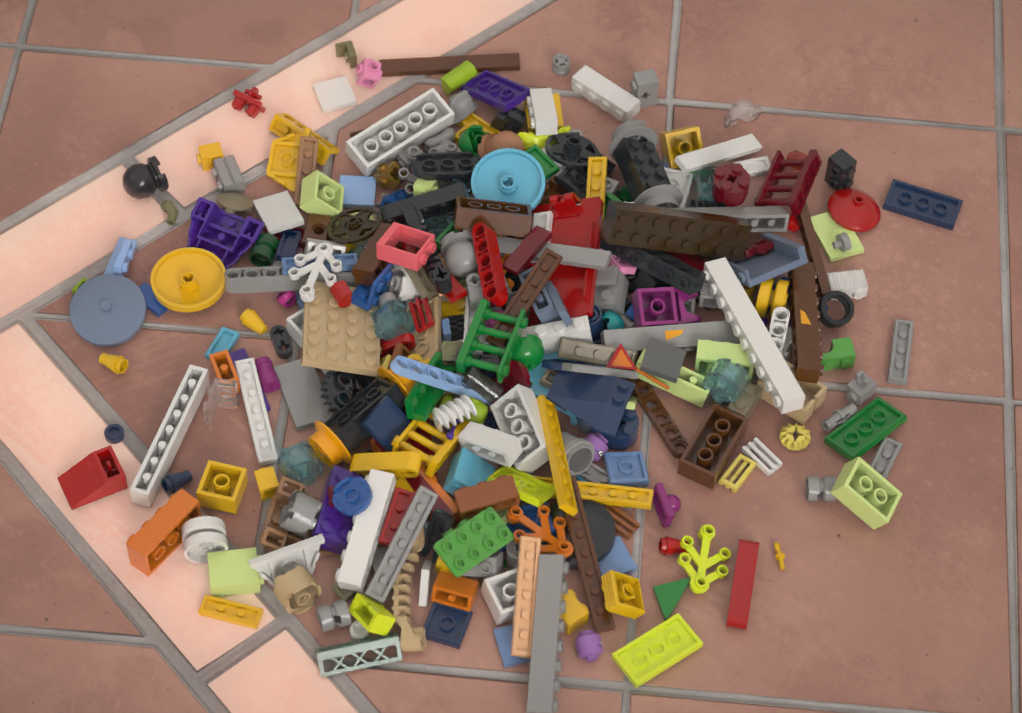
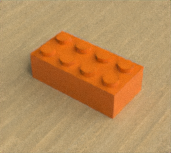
M183 489L172 494L168 502L163 507H159L155 515L149 521H145L136 534L128 538L126 546L130 564L149 577L183 543L181 534L183 524L190 519L202 516L200 502Z

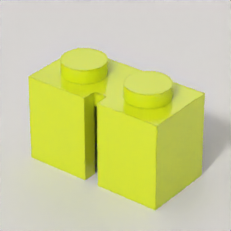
M357 593L348 609L368 632L387 636L396 620L387 609H384L385 607L381 603L360 593Z

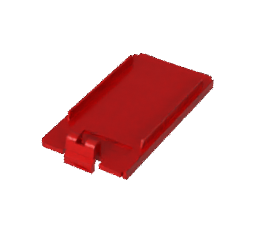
M574 192L565 193L564 195H552L549 197L550 204L538 205L532 210L530 232L532 231L534 213L552 211L553 223L550 243L599 249L604 202L599 196L580 200L579 196L576 197L577 195ZM537 262L529 263L525 271L534 267ZM559 264L549 279L559 292L571 318L586 315L593 316L597 269ZM531 306L527 327L542 324L533 306Z

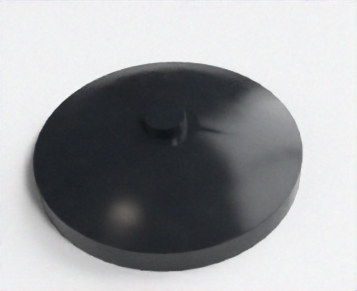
M582 499L599 563L610 553L616 537L614 520L609 511L601 504L593 500ZM558 502L549 506L553 522L556 517H563L565 519L563 510L559 508ZM565 524V537L567 541L571 542L568 528ZM541 541V545H550L546 541ZM573 552L571 556L566 558V562H569L570 569H578ZM541 553V554L555 555L554 553Z

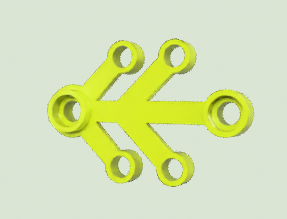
M709 524L703 525L698 531V538L702 541L700 555L693 547L694 540L692 537L686 535L680 541V546L687 553H681L677 558V562L691 578L689 582L690 589L696 594L705 593L709 589V583L719 578H725L729 572L725 565H719L715 572L705 576L706 569L721 561H727L731 556V551L724 547L716 555L708 558L710 541L715 536V529ZM691 559L694 561V563H695L696 566L698 567V568H697V572L694 570V568H693V567L691 566V564H690Z

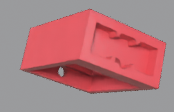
M393 222L376 243L377 259L414 271H418L422 265H425L428 257L436 250L435 234ZM400 241L419 247L420 250L413 254L394 247Z

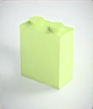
M256 547L207 553L211 596L227 597L261 593L260 585L264 584V578L260 576L259 572L252 569L248 563V560L261 556L257 555Z

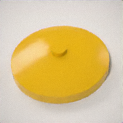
M195 247L176 249L160 258L153 267L150 277L152 292L157 301L168 309L185 313L197 312L210 307L223 295L225 291L224 273L226 270L222 261L205 249Z

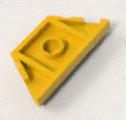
M306 128L304 132L298 134L292 133L284 138L272 140L266 175L294 194L300 137H311L312 131L310 128Z

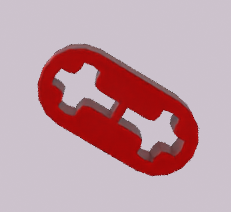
M404 333L383 342L382 355L387 356L389 354L392 356L396 343H402L409 351L413 350L416 347L415 336L410 333Z

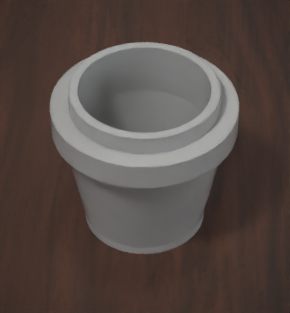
M561 432L570 476L579 475L592 464L595 455L594 446L584 438H577L567 432Z

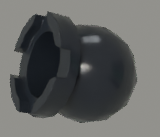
M156 156L147 158V164H133L126 169L122 176V185L125 192L131 197L139 200L152 196L156 189H159L161 192L168 189L167 177L165 173L161 174L158 168L161 164Z

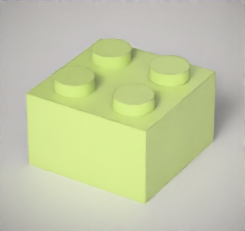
M318 170L302 179L300 209L308 214L332 216V218L342 212L344 186Z

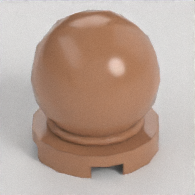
M512 131L485 134L480 137L482 141L478 144V155L481 158L492 151L503 148H514L524 151L522 138Z

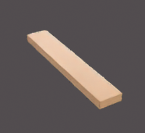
M521 535L519 539L510 656L531 658L541 538Z

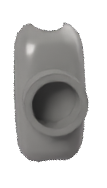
M451 127L445 128L440 134L426 139L425 151L429 153L431 148L454 143V129Z

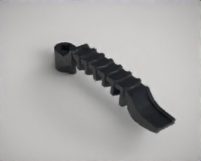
M415 201L399 206L407 226L428 232L421 211ZM435 250L428 257L424 269L427 271L428 278H430V282L434 285L436 291L440 294H447L453 288L451 274L443 266L440 256H438L437 250Z

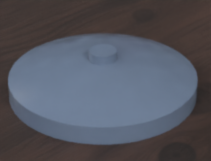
M104 274L89 279L77 289L71 300L69 313L76 333L84 341L98 347H115L128 342L141 330L146 319L147 306L142 291L133 281L121 275Z

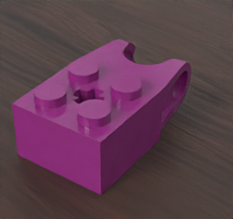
M674 287L636 289L631 295L635 328L702 322L701 316L688 313L684 307V302L697 298L698 292L688 295Z

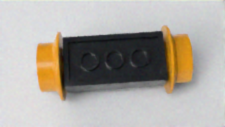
M379 367L377 369L379 377L327 421L322 423L316 420L314 422L316 432L307 438L309 445L316 455L330 468H333L335 465L337 466L341 461L350 465L352 457L349 452L355 450L359 443L371 436L362 425L382 397L386 395L402 410L403 406L405 407L404 400L417 381L399 376L391 368L387 370L384 367Z

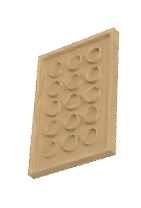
M316 281L314 285L315 299L311 302H304L301 366L378 377L377 369L380 367V313L378 311V304L376 307L373 306L369 312L352 303L348 307L341 308L330 293L331 286H327L324 282ZM348 286L353 293L356 287Z

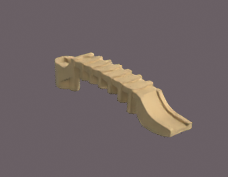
M424 526L419 532L392 585L394 590V596H392L394 606H392V611L396 618L394 623L402 628L400 644L403 652L425 651L426 649L425 627H413L411 618L406 616L411 615V609L408 606H404L411 605L410 597L404 595L411 594L410 586L405 583H412V577L406 574V572H415L414 565L407 562L419 563L420 559L416 553L420 552L424 547Z

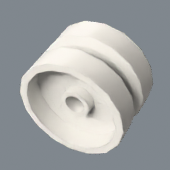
M201 516L190 519L181 527L184 557L188 561L206 564L208 563L207 553L228 551L226 526L222 519L213 516Z

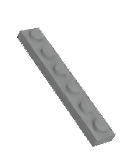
M421 485L418 487L364 595L381 604L384 603L438 494Z

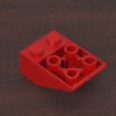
M111 445L90 453L57 478L71 510L128 488L126 475Z

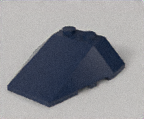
M558 370L546 399L565 412L568 410L576 415V419L580 422L583 420L591 425L593 431L614 439L636 383L620 377Z

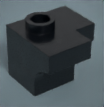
M516 107L507 113L498 111L492 119L490 126L499 131H512L517 134L525 122L526 118L524 116L526 112Z

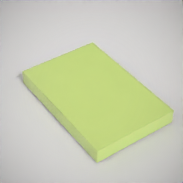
M828 212L811 217L816 238L830 263L864 253V247L855 231L838 225ZM843 232L847 233L851 240V249L845 252H841L839 248L834 249L832 246V242L836 241V235Z

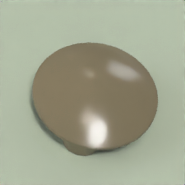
M224 192L217 196V203L224 207V211L227 213L252 211L253 201L243 194Z

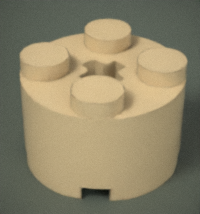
M298 565L287 573L277 576L274 580L276 584L274 595L289 614L294 612L295 615H299L308 611L315 605L313 601L316 597L320 598L322 594L319 584L302 565Z

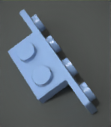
M123 237L118 239L104 274L124 276L128 272L130 260H133L137 246L136 240Z

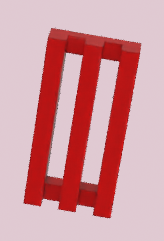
M417 297L414 303L412 301L408 303L415 330L419 334L435 325L427 297L425 299ZM422 304L424 305L425 312H426V316H427V319H428V323H427V324H426V320H425V314H424L423 309H422Z

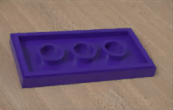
M484 70L460 87L461 91L467 90L471 97L506 113L526 100L527 96H530L529 88L488 70Z

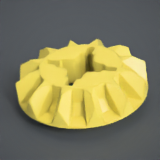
M797 422L795 424L788 423L787 426L781 429L779 435L780 442L787 449L794 451L802 450L810 443V430H807L804 425H798ZM794 432H796L798 436L796 441H794L793 438Z

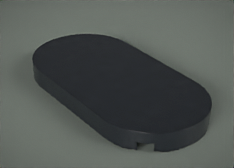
M471 152L423 153L412 160L411 171L416 177L424 180L471 179L475 166L482 158L479 156L478 158L475 157Z

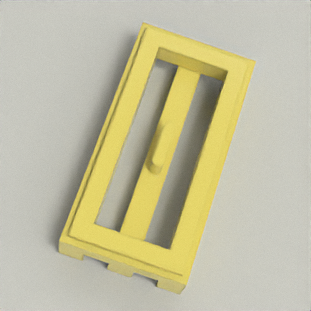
M740 453L720 478L719 484L726 485L725 488H731L732 492L736 493L754 470L757 462ZM743 460L744 462L742 463V465L732 476V478L728 481L727 478L734 471V469L737 467L740 461ZM748 464H750L749 467L746 469V471L742 474V476H741V477L739 478V480L736 482V484H733V483L735 482V480L739 477V475L742 473V471L745 469V467H746Z

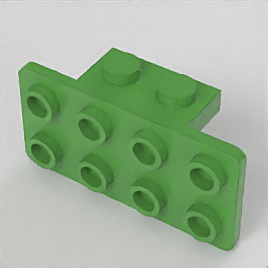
M488 507L469 521L467 518L457 525V529H449L443 534L444 538L436 542L433 548L456 578H459L511 542L514 536L494 508Z

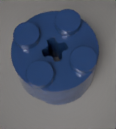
M625 409L614 439L603 435L608 440L607 445L609 449L624 451L636 443L639 430V418L636 411Z

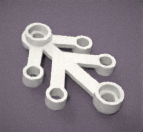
M329 243L318 244L313 252L306 255L297 254L294 256L296 266H304L306 262L316 258L315 262L300 269L293 267L288 271L291 280H298L301 276L310 273L306 285H303L299 291L300 299L304 302H311L315 299L314 285L319 273L325 279L327 286H332L337 282L336 275L330 273L323 264L324 260H327L333 272H340L342 270V262L334 258L332 255L334 251L333 246Z

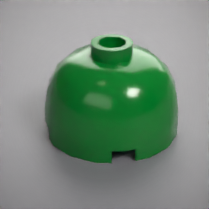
M480 125L468 127L460 135L458 141L459 149L462 152H471L478 158V144L482 141L480 137L490 133H485Z
M527 334V337L520 336L511 360L523 363L528 371L535 369L541 364L544 357L542 340L533 334Z

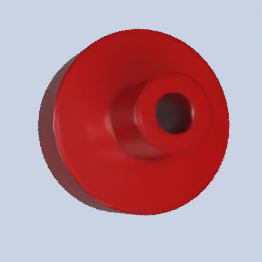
M791 213L787 230L790 229L795 233L801 229V225L797 217Z

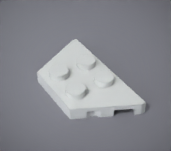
M322 534L250 559L248 563L252 569L259 572L262 578L268 580L269 584L275 587L274 580L277 576L287 573L298 565H302L310 574H313L315 563L320 556L319 548L321 544H324L325 538Z

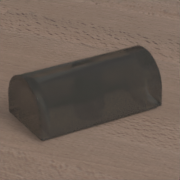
M470 366L466 370L462 380L464 384L491 404L498 400L504 390L502 386L474 366Z

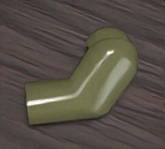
M165 200L161 203V209H164V212H168L166 223L173 226L179 211L172 201Z

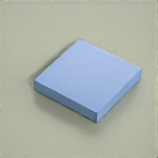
M340 175L339 184L344 186L343 208L370 207L374 209L376 179L371 176Z

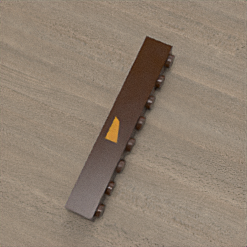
M808 262L787 273L794 377L797 381L817 383L819 376H823L824 365L821 364L823 351H820L822 337H819L821 324L818 323L820 310H817L819 304V297H816L818 284H815L817 271H814V263Z

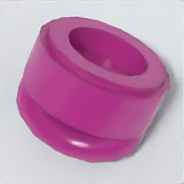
M281 291L277 295L276 300L285 308H291L296 303V294L294 291Z

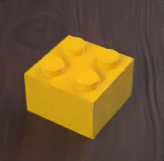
M208 460L196 492L200 506L237 514L248 484L247 468Z

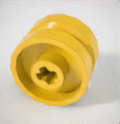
M773 278L761 283L755 307L760 317L764 318L766 316L768 307H771V319L775 308H786L789 281L778 280L775 290H773Z

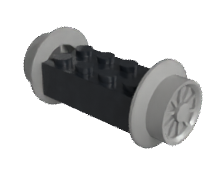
M628 121L619 125L611 135L612 141L609 145V154L618 164L632 201L635 204L680 208L682 193L678 187L671 185L655 148L658 141L656 132L649 127H645L639 121Z

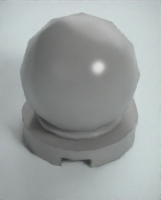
M463 230V232L454 233L452 231L445 235L440 242V251L445 259L446 268L451 274L460 278H466L469 274L477 273L478 266L472 232Z

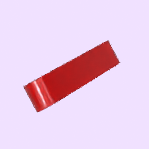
M479 222L472 228V239L483 297L496 307H502L508 300V293L497 235L494 230L483 222Z
M739 539L726 622L727 627L747 629L760 542Z

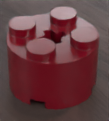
M739 163L717 167L713 175L711 189L713 199L718 203H724L727 207L741 205L748 196L750 185L749 173Z

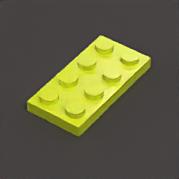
M677 613L612 653V659L635 688H638L703 647V642L681 615Z

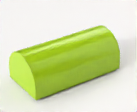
M466 60L441 77L443 92L451 94L477 76L474 65Z

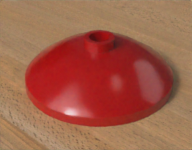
M845 188L837 190L831 194L827 202V210L831 218L841 227L851 231L866 232L872 230L877 226L881 218V211L876 201L867 193L857 189Z

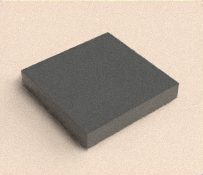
M650 337L639 370L676 383L687 351Z

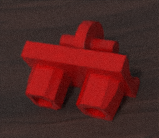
M258 88L246 89L244 93L236 89L233 91L232 94L235 98L231 106L235 110L241 111L244 105H247L248 108L245 113L252 118H255L259 112H265L266 108L262 106L260 101L262 96L259 95Z

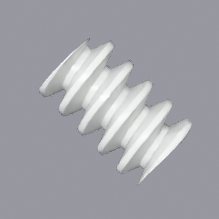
M461 395L460 399L455 398L453 402L448 401L446 405L442 404L439 408L435 407L432 410L433 421L439 432H443V425L448 430L450 428L449 422L456 426V419L463 423V416L469 420L470 413L477 416L473 402L466 395Z

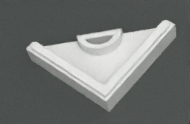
M425 560L421 569L418 606H427L431 578L429 574L433 565L432 560Z

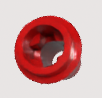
M669 536L659 539V553L664 554V556L687 553V551L680 546L681 540Z

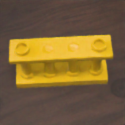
M431 412V414H430V416H429L428 418H430V419L433 420V416H432V412ZM413 419L400 436L396 435L391 444L394 446L392 452H398L401 448L404 451L420 453L422 461L428 466L425 475L432 478L458 446V435L469 422L463 419V423H457L453 433L454 438L449 440L445 433L439 432L438 429L430 424ZM449 422V430H451L452 423ZM418 427L443 441V445H437L416 433L415 430ZM411 438L435 452V455L429 456L406 441Z

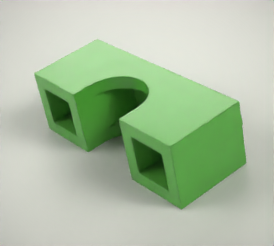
M851 338L832 339L830 352L823 353L821 364L824 365V371L853 367L856 354Z

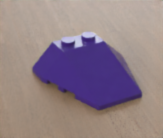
M199 196L191 212V225L188 230L189 237L186 248H201L213 253L222 261L225 270H227L257 241L265 223L249 216L245 219L238 215L227 213L220 209L216 203Z

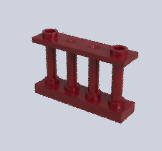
M810 149L805 159H784L781 150H777L759 193L754 200L755 207L788 206L793 215H800L822 164L817 149ZM803 166L799 172H783L785 167ZM797 179L794 185H777L779 180ZM791 192L788 198H771L773 193Z

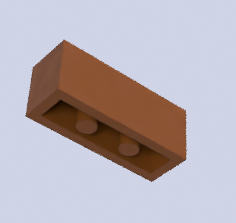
M502 475L495 480L481 481L477 485L471 487L464 486L454 491V499L461 521L466 518L471 519L488 507L498 511L520 504L519 493L512 475Z

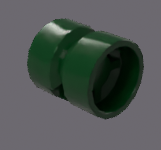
M260 233L257 241L254 243L255 246L251 250L249 260L257 267L271 266L280 246V241L274 235Z

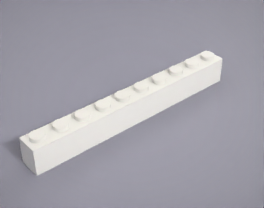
M726 257L705 262L704 270L702 271L706 273L704 282H707L711 295L715 296L719 309L723 310L726 321L732 326L733 334L740 340L741 348L746 351L750 364L754 365L758 378L762 379L766 392L770 393L774 406L778 407L781 414L803 409L805 401L804 392Z

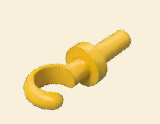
M775 542L774 549L777 552L775 559L779 561L780 570H784L783 559L785 554L781 552V545Z

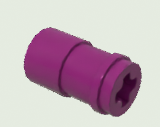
M267 356L257 358L255 365L262 390L265 393L277 391L281 383L273 368L272 361Z

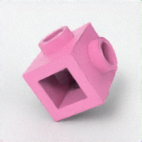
M367 58L359 63L355 71L357 74V84L373 89L382 77L381 63Z

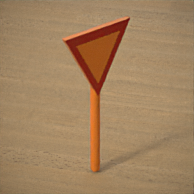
M619 344L606 368L635 370L666 390L670 389L666 384L639 370L622 344Z

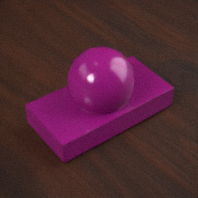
M656 483L653 488V504L663 527H670L675 517L674 513L680 510L681 501L676 495H667L663 483Z

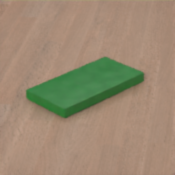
M878 396L824 438V443L851 461L861 457L906 422L907 416Z

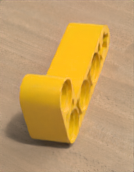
M414 451L357 453L352 457L349 471L366 477L371 469L393 473L395 478H414L419 474L422 455Z

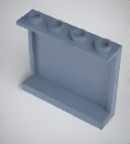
M770 232L761 234L762 239L773 241L774 248L770 249L769 253L764 255L756 253L749 258L743 256L742 261L727 260L739 282L747 287L755 286L808 263L804 245ZM711 257V260H712V261H713V260H716V259H720V258H716V257Z

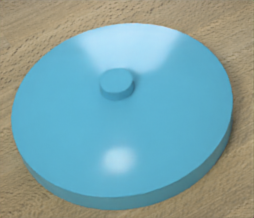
M514 148L498 149L485 155L475 166L471 177V190L474 198L530 204L532 211L543 198L545 175L539 162L527 152Z

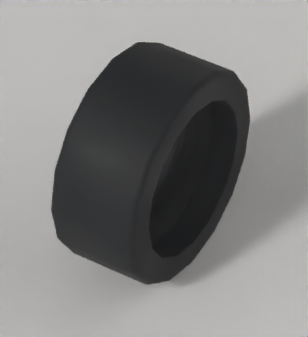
M831 291L820 298L817 310H820V322L830 328H840L852 319L855 310L850 296L841 291ZM830 299H836L844 306L845 315L842 319H832L826 312L825 306Z

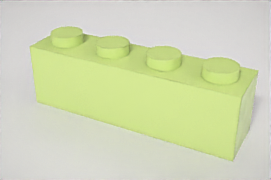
M645 348L636 363V367L639 369L646 351ZM682 366L676 383L651 375L670 387L669 390H666L638 373L639 379L701 408L714 383V380Z

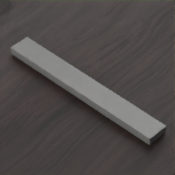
M497 236L500 256H504L507 253L511 255L524 239ZM546 243L533 258V261H538L545 249L549 248L563 257L560 264L607 270L612 254L611 251Z

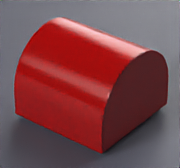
M341 280L334 283L330 288V293L338 306L341 308L350 306L352 291L346 282Z

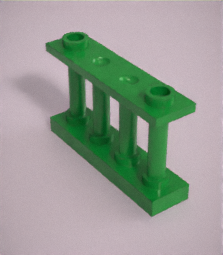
M481 299L456 360L457 372L465 374L467 367L474 366L497 372L498 383H502L504 376L507 377L509 374V364L522 330L526 329L528 325L526 310L521 309L519 317H514L492 311L489 308V300ZM494 319L514 324L515 327L513 332L509 333L485 327L486 320ZM485 334L509 340L506 349L480 343L479 337ZM480 350L503 357L500 365L474 359L472 354L474 351Z

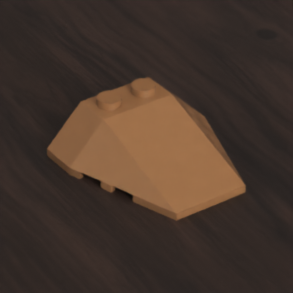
M282 476L270 502L259 536V545L275 551L308 539L311 529L308 530L305 537L296 535L279 526V517L284 505H288L291 501L288 497L294 490L301 491L319 501L321 498L305 489L306 486L302 483ZM319 548L320 556H341L336 553L325 550L323 548Z

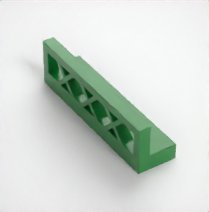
M435 352L428 365L457 373L456 367L443 365L441 352ZM417 381L404 400L407 419L426 422L445 390Z

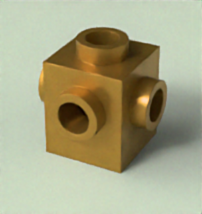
M396 161L383 162L376 168L377 171L373 177L383 189H393L400 184L401 179L398 177V171L401 167Z

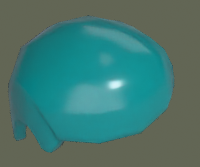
M613 311L602 313L607 330L625 329L624 321L620 315Z

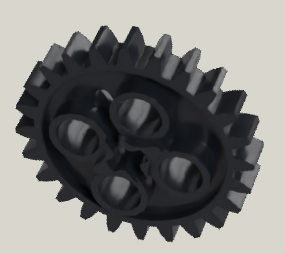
M329 370L321 381L323 386L320 390L325 393L320 397L326 399L323 405L330 406L327 411H334L335 414L372 383L373 376Z

